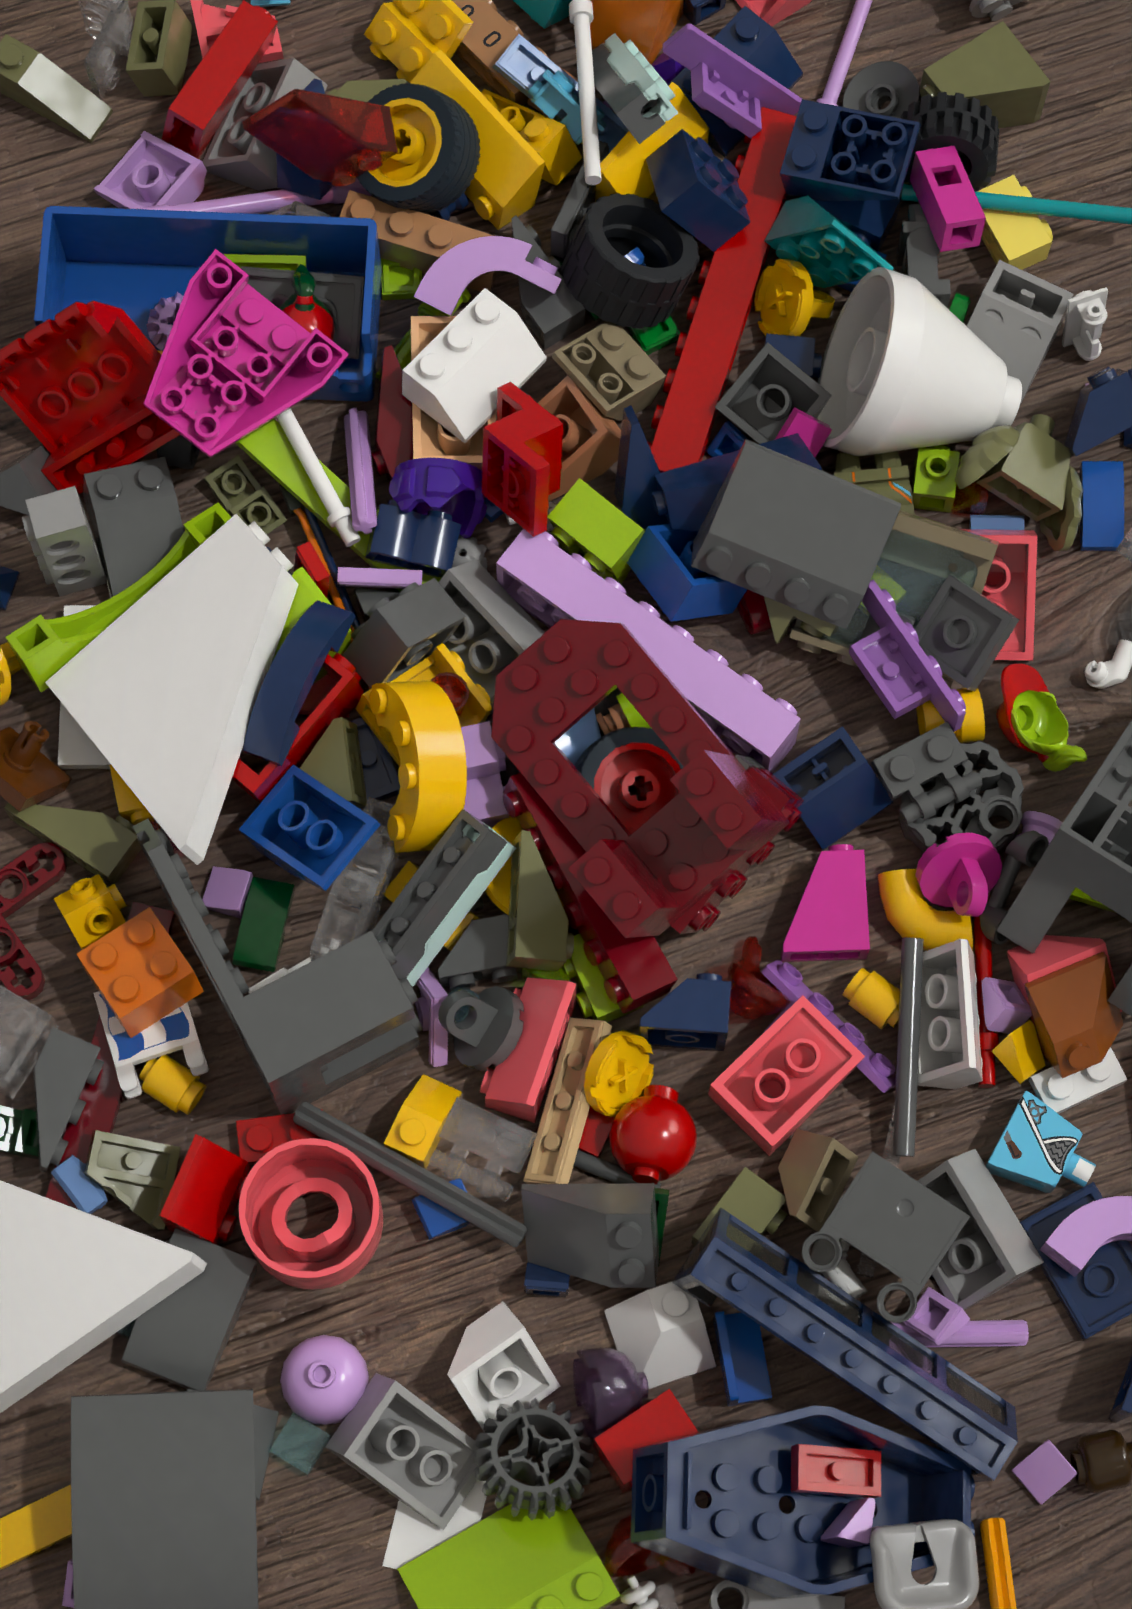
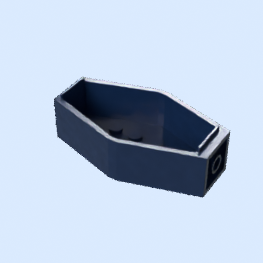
M813 1405L779 1412L633 1449L631 1543L772 1597L798 1598L829 1595L874 1582L870 1543L847 1548L821 1541V1536L849 1501L864 1498L791 1492V1446L796 1444L881 1451V1497L873 1498L876 1504L872 1527L954 1519L967 1525L975 1537V1528L971 1521V1500L975 1492V1481L971 1475L970 1467L946 1452L831 1406ZM699 1491L705 1492L708 1496V1504L703 1509L698 1507L695 1502V1496ZM783 1496L788 1497L792 1504L791 1510L787 1514L783 1513L779 1508V1500ZM926 1541L914 1544L911 1572L934 1566Z

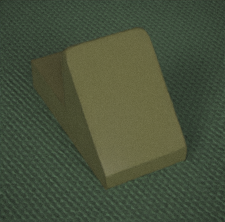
M764 596L776 644L784 640L796 618L802 620L800 627L818 638H822L823 634L831 637L839 628V626Z

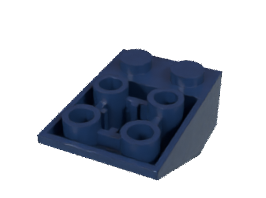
M802 99L780 170L786 194L800 197L808 195L810 198L820 201L899 200L921 123Z

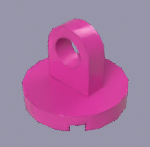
M972 832L956 833L946 837L947 842L942 843L938 847L935 843L924 852L918 861L915 875L923 896L932 904L954 907L958 915L978 917L985 910L988 892L992 890L1000 879L1002 862L997 849L986 836Z

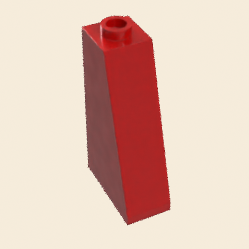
M245 0L242 1L168 108L161 140L197 159L201 157L273 41L278 21L272 18L266 9L260 6H253Z

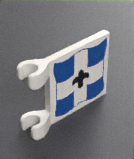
M100 992L93 993L115 1064L118 1081L127 1099L140 1096L143 1092L134 1065L183 1049L187 1065L193 1076H199L208 1072V1064L199 1041L188 1002L130 1038Z

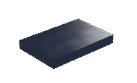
M1094 1182L1020 1222L1044 1261L1040 1265L1041 1269L1083 1341L1132 1314V1246L1129 1241L1122 1240L1100 1247L1076 1277L1041 1252L1040 1248L1071 1213L1090 1202L1103 1198Z

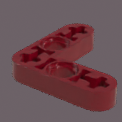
M49 842L33 846L0 869V886L8 878H17L23 883L22 892L17 897L7 899L0 895V905L2 906L0 908V935L7 936L12 941L10 951L0 957V969L6 967L4 972L0 970V980L11 995L22 1001L36 998L42 992L45 985V977L39 965L5 918L47 890L64 876L67 869L66 859L61 849ZM45 855L48 859L56 856L52 861L55 868L50 872L41 868L32 874L37 882L31 886L26 874L21 869L27 866L29 872L32 873L40 866L38 860L40 856ZM20 954L24 955L23 958L17 959ZM17 961L27 975L34 972L35 974L30 978L33 985L27 989L22 984L14 987L18 982V978L9 965Z

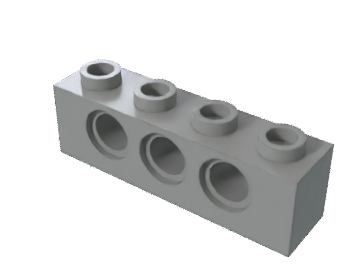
M76 486L26 499L29 515L23 516L22 522L33 553L37 557L40 570L43 572L46 584L54 583L59 597L106 584V575L99 550Z

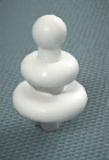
M635 1575L628 1577L627 1581L630 1588L621 1594V1602L628 1605L636 1603L632 1609H657L659 1606L658 1600L655 1598L648 1599V1596L655 1591V1583L649 1580L638 1583Z

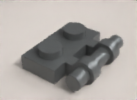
M948 722L874 759L871 763L891 801L906 793L912 803L899 809L901 817L906 824L919 818L926 820L936 815V809L953 800L957 803L970 797L969 792L983 785L980 776L975 770L962 777L956 772L955 768L967 762L968 757ZM941 776L945 786L927 795L921 785Z

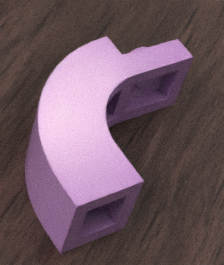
M487 236L465 241L440 256L426 272L414 297L451 316L465 288L482 274L493 271L510 272L555 294L562 279L555 276L558 268L538 257L535 258L533 264L525 260L532 247L531 244L510 237Z
M1132 1196L1102 1198L1080 1207L1062 1221L1040 1248V1251L1076 1277L1100 1247L1114 1241H1132Z

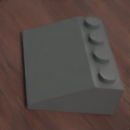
M745 439L693 541L691 567L846 629L866 593L901 509V503Z

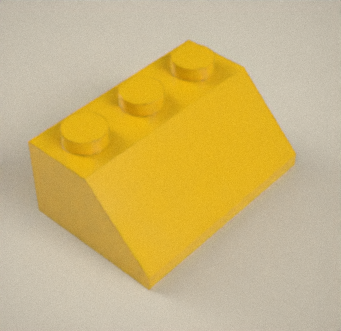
M671 82L669 87L676 96L670 102L678 111V114L669 121H666L662 127L640 144L630 131L626 133L600 163L602 181L596 185L595 202L602 196L607 197L610 194L620 193L621 195L634 194L638 197H646L659 204L646 158L681 129L694 139L700 137L708 144L709 127L680 87L674 82Z

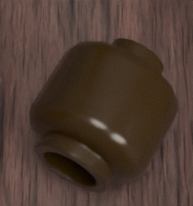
M1107 1430L1083 1435L1077 1440L1076 1448L1070 1450L1071 1466L1078 1473L1075 1476L1077 1484H1084L1092 1493L1124 1488L1130 1484L1132 1480V1442L1126 1443L1120 1432Z

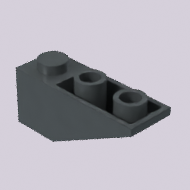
M516 215L511 218L512 238L532 245L525 260L533 264L535 258L538 257L558 268L555 276L562 279L555 294L517 275L522 320L543 349L546 350L585 325V308L573 297L570 289L566 286L562 278L564 274L559 262L554 256L547 257L540 248L541 240L531 225L524 226Z
M52 1027L33 1071L39 1170L45 1173L50 1163L59 1165L69 1143L61 1139L68 1123L77 1125L86 1101L79 1099L85 1083L94 1086L104 1064L103 1061L97 1059L100 1047Z

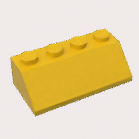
M441 49L436 51L410 83L431 87L447 95L460 104L474 121L473 123L476 125V130L479 134L478 138L480 139V158L474 179L470 182V186L466 188L465 195L473 202L477 213L483 219L489 220L499 230L510 223L511 218L516 215L519 217L535 206L545 161Z

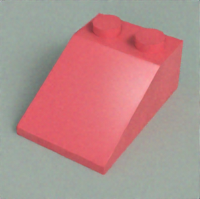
M961 529L999 542L982 595L1020 619L995 660L1033 661L1037 565L1036 532L1034 530Z
M802 995L710 1084L708 1096L770 1156L865 1058V1055Z

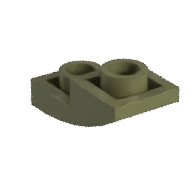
M239 455L204 477L203 480L231 517L237 514L247 526L255 521L268 535L287 521L264 486L261 488Z

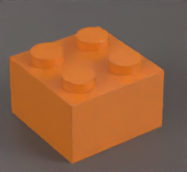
M150 907L76 954L87 975L130 1038L204 992L194 970Z

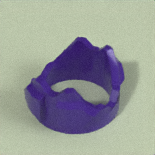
M418 458L405 461L395 468L389 492L401 511L406 513L415 511L427 515L428 511L434 510L450 514L452 521L461 524L459 534L463 538L471 537L476 525L482 523L487 511V505L482 494V471L477 467L453 459Z

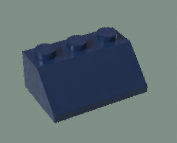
M746 6L713 38L789 90L803 77L801 68L777 31ZM685 67L671 82L680 87L709 127L708 144L722 156L726 157L745 137V134L737 129L730 128L724 120L710 111L700 108L692 100L691 71Z

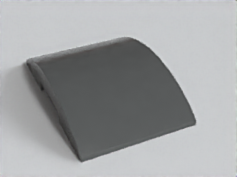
M253 1389L71 1396V1517L74 1609H258Z

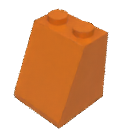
M590 0L593 4L594 16L593 21L590 23L592 49L594 50L601 43H605V40L615 33L623 43L631 39L647 61L652 64L661 51L663 43L667 41L681 18L684 0Z

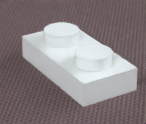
M1110 1047L1101 1063L1065 1078H1062L1054 1067H1051L1031 1076L1029 1082L1037 1098L1059 1114L1124 1084L1128 1079Z

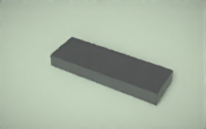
M599 141L600 163L609 154L608 143ZM584 163L551 229V255L562 259L588 207L595 198L596 185H589L585 182Z

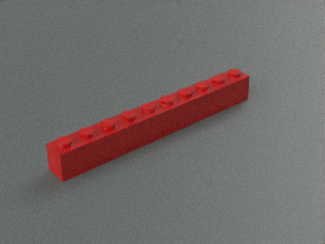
M761 107L762 130L752 138L745 135L744 143L749 144L746 156L738 155L735 168L739 173L737 181L739 188L748 200L745 206L750 223L714 252L711 262L704 260L698 284L704 286L700 297L693 296L686 319L692 321L688 333H680L675 350V356H679L680 360L677 369L669 368L663 392L669 394L665 406L657 405L651 428L657 431L653 443L648 442V445L660 473L703 460L718 413V409L715 406L723 397L753 304L756 287L771 246L765 242V239L786 201L787 194L781 180L780 170L797 116Z

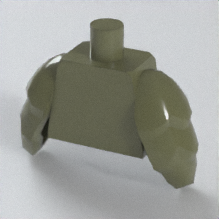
M1036 414L1032 416L1030 423L1024 422L1014 428L1010 425H1000L989 428L972 440V446L961 457L960 467L955 477V482L959 489H964L977 480L976 483L1036 522L1039 521L1041 532L1047 537L1049 545L1054 551H1068L1075 540L1082 517L1081 502L1084 491L1075 468L1069 465L1071 457L1069 448L1051 437L1055 427L1054 420L1047 415Z

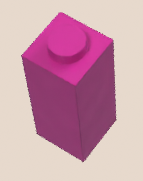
M955 146L916 151L910 182L940 252L979 246L986 217Z

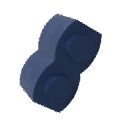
M389 500L387 504H380L376 509L377 526L373 527L370 533L365 558L390 566L407 568L409 570H422V574L440 578L444 576L448 569L452 568L461 524L452 521L450 514L434 510L428 511L427 515L415 511L406 513L400 510L395 500Z

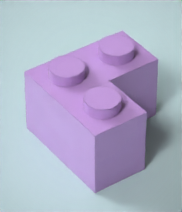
M490 721L461 727L467 765L464 810L493 828L501 820L509 818L503 803L502 792L505 786H502L500 771L506 770L504 759L506 756L491 737Z

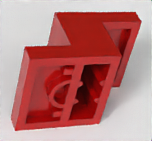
M509 382L497 388L496 421L483 427L482 494L534 537L547 531L548 495L560 490L563 423L534 401L530 395L524 393L512 382Z

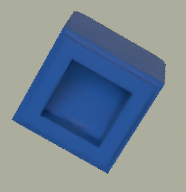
M460 1178L449 1181V1183L467 1192ZM422 1195L412 1199V1203L429 1240L464 1228L470 1223Z

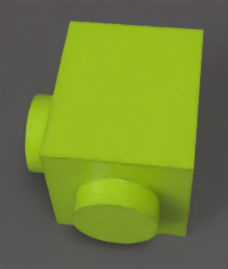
M944 445L918 448L912 481L914 508L951 513L955 499V477L958 470L960 452L950 451V448Z

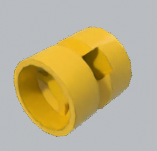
M967 688L956 689L964 700L966 714L961 728L954 732L959 743L983 741L985 738V719L979 689L977 688L975 692ZM930 700L916 707L920 736L946 723Z

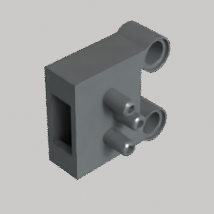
M872 1151L820 1231L810 1235L805 1240L802 1247V1257L805 1264L814 1271H832L841 1262L842 1247L840 1240L843 1239L902 1279L901 1283L886 1285L877 1297L879 1313L890 1322L902 1323L914 1315L917 1308V1296L970 1216ZM828 1240L833 1244L835 1256L829 1264L818 1265L812 1261L810 1248L815 1241ZM892 1290L904 1291L909 1296V1310L901 1316L889 1314L884 1307L885 1296Z

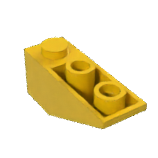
M484 89L481 92L545 161L541 179L557 186L582 159L564 124L489 90Z

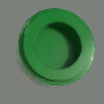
M956 293L949 309L963 323L971 304L970 297Z

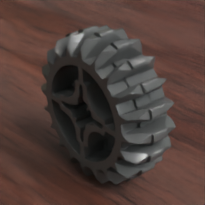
M536 1398L531 1400L529 1409H525L522 1403L517 1400L513 1403L512 1413L501 1406L497 1410V1420L488 1418L484 1423L483 1429L485 1433H480L476 1437L475 1445L479 1449L473 1453V1462L479 1466L475 1470V1478L477 1481H486L482 1489L484 1496L497 1493L495 1499L497 1509L503 1507L507 1502L512 1504L511 1514L513 1517L520 1513V1508L528 1509V1516L532 1521L536 1518L538 1509H543L545 1515L550 1519L555 1514V1504L566 1512L571 1506V1498L579 1500L584 1493L582 1485H587L591 1481L592 1473L589 1468L593 1467L595 1460L594 1455L588 1452L592 1446L591 1437H581L584 1431L582 1422L569 1424L572 1417L570 1409L563 1412L560 1416L555 1413L556 1404L554 1401L547 1405V1410L539 1409V1402ZM538 1433L549 1436L552 1439L543 1438ZM518 1434V1447L509 1450L507 1456L498 1458L497 1451L501 1445L512 1436ZM527 1451H529L530 1455L536 1456V1460L538 1458L541 1459L540 1467L538 1463L531 1462V1458L529 1460L526 1459ZM568 1460L569 1469L565 1475L556 1482L549 1484V1470L557 1468L559 1462ZM514 1479L525 1480L529 1485L522 1484Z

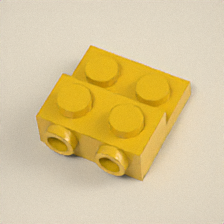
M393 0L381 5L364 35L372 42L370 45L371 52L382 60H390L398 68L396 72L397 78L405 79L410 83L436 51L441 49L451 59L474 22L452 0Z

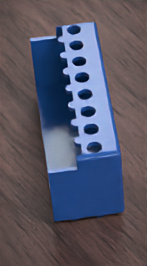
M49 206L45 209L34 315L36 327L48 319L55 320L57 313L75 302L87 304L93 300L123 309L151 344L159 350L152 343L146 324H148L150 309H154L159 304L161 297L167 299L173 297L177 292L184 296L190 279L215 249L223 255H305L309 272L365 276L359 359L346 358L323 388L305 399L368 402L374 398L382 268L377 225L373 219Z

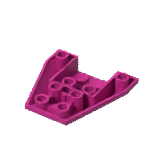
M217 249L213 251L188 283L143 404L210 458L323 388L349 355L317 328L312 333L308 332L248 284L249 275Z

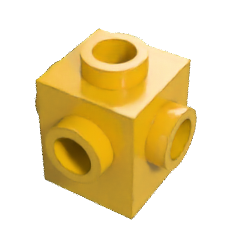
M99 874L75 882L68 891L53 898L81 949L91 945L126 922L120 909L127 905L115 884L106 887Z

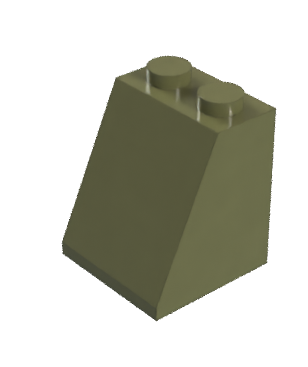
M1004 21L924 69L920 85V102L921 97L928 94L935 97L938 95V92H947V95H955L957 92L964 94V98L970 99L974 97L980 100V106L987 105L992 110V116L997 117L999 122L998 129L1032 124L1040 120L1051 81Z

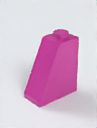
M837 844L829 846L828 851H821L783 943L781 962L867 959L870 951L864 849L854 850L852 845Z

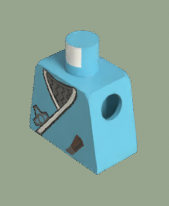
M1025 1091L986 1163V1167L990 1174L1051 1193L1061 1176L1085 1187L1096 1164L1073 1153L1083 1135L1082 1132L1032 1093Z

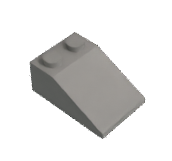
M375 1373L356 1406L347 1414L325 1446V1448L360 1474L442 1530L445 1529L477 1481L475 1470L479 1465L473 1462V1453L479 1449L475 1445L476 1441L396 1380Z

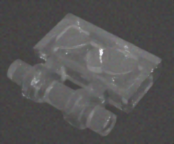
M457 1097L439 1137L454 1145L449 1155L436 1149L430 1158L429 1165L441 1170L443 1177L450 1180L460 1178L462 1181L477 1187L476 1192L487 1198L493 1195L508 1201L514 1186L500 1180V1175L503 1168L520 1174L537 1133L463 1098ZM469 1152L488 1160L484 1171L466 1163Z

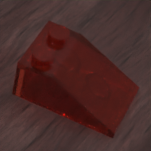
M294 89L242 121L244 130L313 179L329 181L334 186H346L354 183L356 177L366 171L380 168L383 165V161L398 153L389 106Z

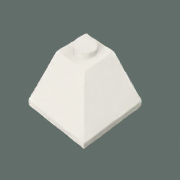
M670 1282L646 1290L604 1310L632 1395L716 1368L698 1301L674 1283Z
M503 1301L466 1327L447 1374L484 1433L485 1421L488 1418L497 1420V1410L501 1406L512 1413L513 1403L519 1400L525 1409H529L531 1400L536 1398L540 1402L561 1387L525 1327Z

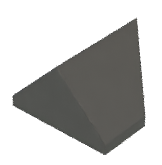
M43 444L0 468V506L29 515L26 499L58 491L41 472L50 455V452Z

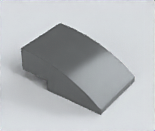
M175 1228L169 1244L195 1253L207 1265L204 1272L136 1319L122 1357V1363L186 1389L206 1391L238 1321L239 1310L257 1273V1261Z

